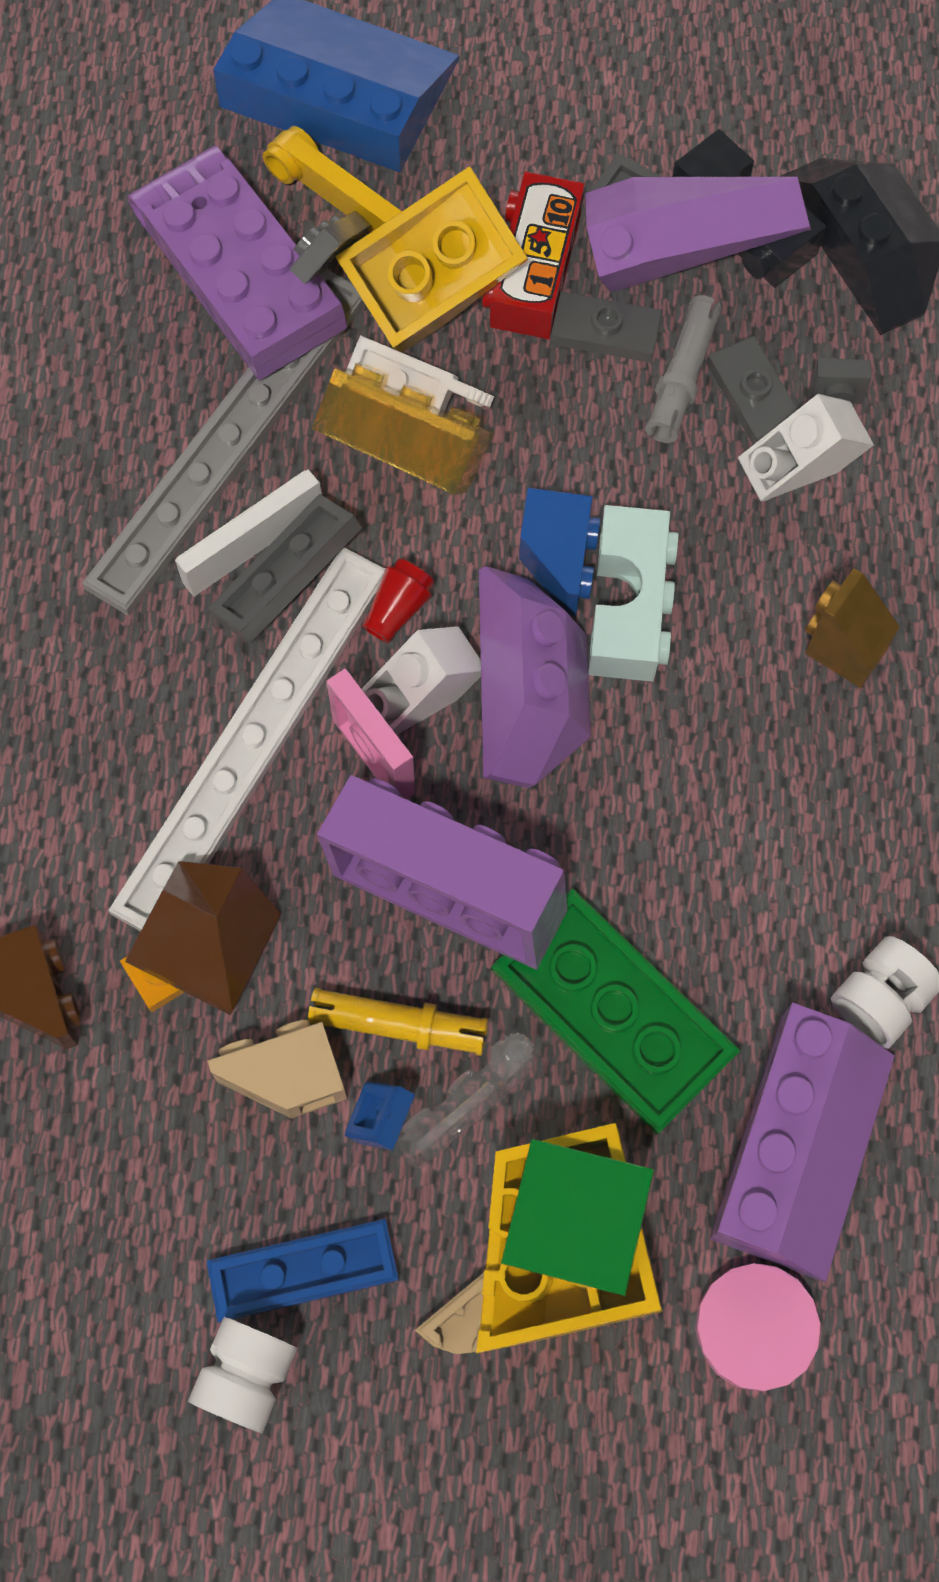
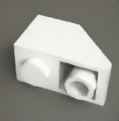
M817 394L741 454L738 459L760 501H766L838 473L874 446L850 401Z
M458 626L417 630L366 683L362 691L397 735L457 701L481 677V659Z

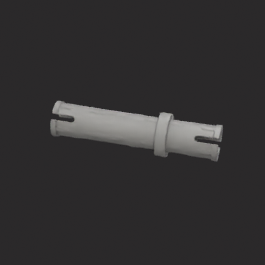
M698 295L690 300L685 321L678 336L664 377L661 375L658 378L655 387L657 394L656 402L645 427L646 433L650 436L654 433L656 426H658L653 437L656 441L671 443L677 440L685 411L689 403L693 404L698 392L696 385L697 377L708 350L715 325L722 312V307L718 302L714 304L712 312L709 313L715 300L712 297Z

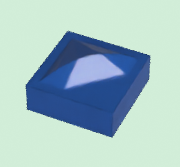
M366 1081L344 1136L362 1145L393 1151L415 1094L401 1086Z

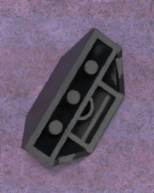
M819 158L779 176L798 177L805 207L827 226L821 243L822 249L880 336L925 315L939 269V228L894 164Z

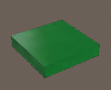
M531 1139L501 1264L626 1297L654 1169Z

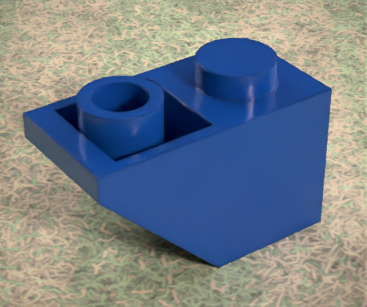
M528 488L520 536L519 559L549 596L569 615L576 616L578 599H590L594 567L583 565L585 549L596 550L600 518L590 517L593 496Z

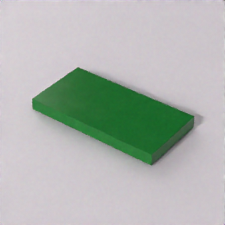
M572 888L566 894L568 911L538 969L535 970L503 955L491 966V971L658 1136L739 1054L740 1050Z

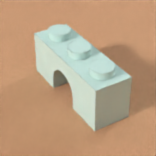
M605 505L601 525L597 576L613 577L627 582L634 589L637 597L630 603L621 606L596 604L592 625L588 675L654 682L658 664H668L671 632L661 631L662 614L671 615L675 582L665 581L666 564L675 565L678 548V533L669 532L670 511Z

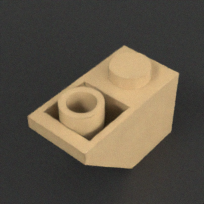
M309 1020L289 1023L275 1031L276 1038L255 1045L252 1039L230 1043L219 1050L220 1057L207 1061L217 1083L289 1118H294L347 1099L322 1022L310 1025Z

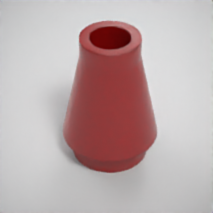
M398 558L393 567L385 568L369 614L362 624V628L389 644L394 635L432 597L429 591L435 583L434 580L419 567Z

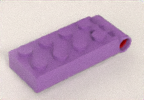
M212 146L127 196L135 216L259 381L347 329L342 303L319 275L307 284H304L289 270L300 257L293 250L296 244L229 158L226 159L217 146Z

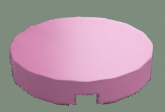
M753 1263L730 1269L709 1285L698 1305L695 1331L704 1357L718 1376L737 1388L762 1392L789 1385L808 1369L818 1350L821 1324L813 1298L798 1279L778 1267Z

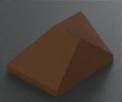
M178 861L125 962L231 1015L281 913L242 868Z

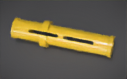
M315 987L311 1001L315 1002V1005L334 1008V1010L309 1006L308 1020L310 1025L322 1022L323 1026L417 1042V1049L428 1051L431 1045L476 1053L479 1056L483 1054L484 1038L462 1033L486 1036L488 1018H476L437 1011L438 1006L430 1003H425L423 1008L326 991Z

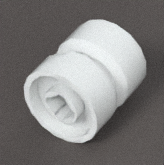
M892 936L884 937L862 963L865 973L853 972L831 997L832 1005L840 1017L887 1049L894 1044L912 1023L910 1012L921 1013L939 993V972L914 947Z
M224 1317L210 1348L216 1362L214 1366L201 1369L188 1402L231 1422L263 1433L276 1402V1398L270 1390L271 1385L284 1382L298 1348Z

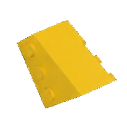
M616 1123L542 1140L543 1142L626 1162ZM530 1143L496 1151L488 1225L489 1240L486 1270H484L483 1302L476 1353L536 1342L663 1312L643 1228H641L626 1297L501 1264Z

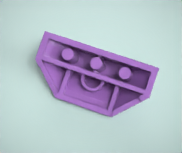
M485 566L479 569L483 778L530 788L541 781L591 737L587 634L562 607L529 579Z

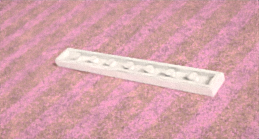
M344 547L336 555L108 911L112 916L141 931L178 861L210 863L372 606L385 568Z

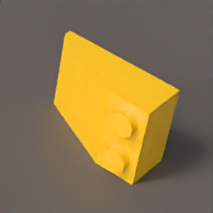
M470 166L335 256L394 350L401 353L444 326L528 260Z

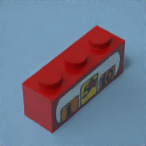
M525 171L520 191H510L505 221L511 222L510 231L528 260L483 295L482 307L490 308V328L550 340L560 292L564 286L582 214L585 183Z

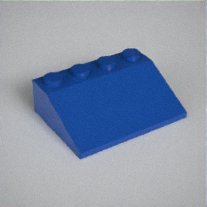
M271 0L234 32L213 71L220 107L282 130H288L291 126H297L303 129L317 143L401 173L459 61V55L306 0Z

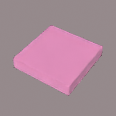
M346 668L326 681L333 722L376 779L389 783L401 793L402 798L408 799L415 794L413 756Z

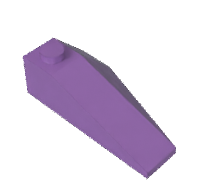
M632 177L585 193L587 231L598 276L610 292L629 288L811 230L798 177Z

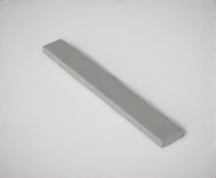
M327 270L320 276L342 303L348 327L365 303L351 282ZM345 330L260 381L248 367L83 581L84 589L129 616Z

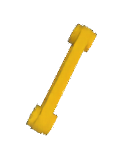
M291 126L288 130H283L268 144L267 150L263 152L264 164L274 177L287 185H290L295 180H299L345 215L357 211L371 225L367 229L370 233L402 212L319 152L313 139L297 126Z

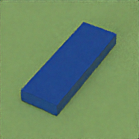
M386 1219L206 1261L218 1323H221L224 1317L236 1320L399 1281Z

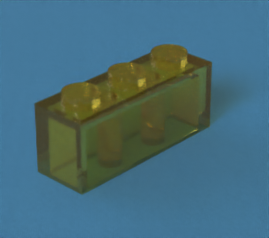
M355 363L353 369H334L311 429L453 495L467 493L492 435L491 432L478 427L481 421L480 417L454 406H451L449 413L430 405L433 399L432 395L406 384H403L401 391L383 383L386 376L384 373L361 363Z

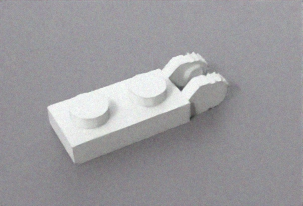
M361 335L341 382V385L435 426L439 427L441 423L476 439L481 427L465 417H456L445 412L452 393L465 397L472 404L489 408L494 396L457 381L459 377Z

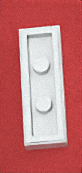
M309 469L304 470L176 557L175 562L182 583L193 597L269 546L319 494L322 495L320 482Z

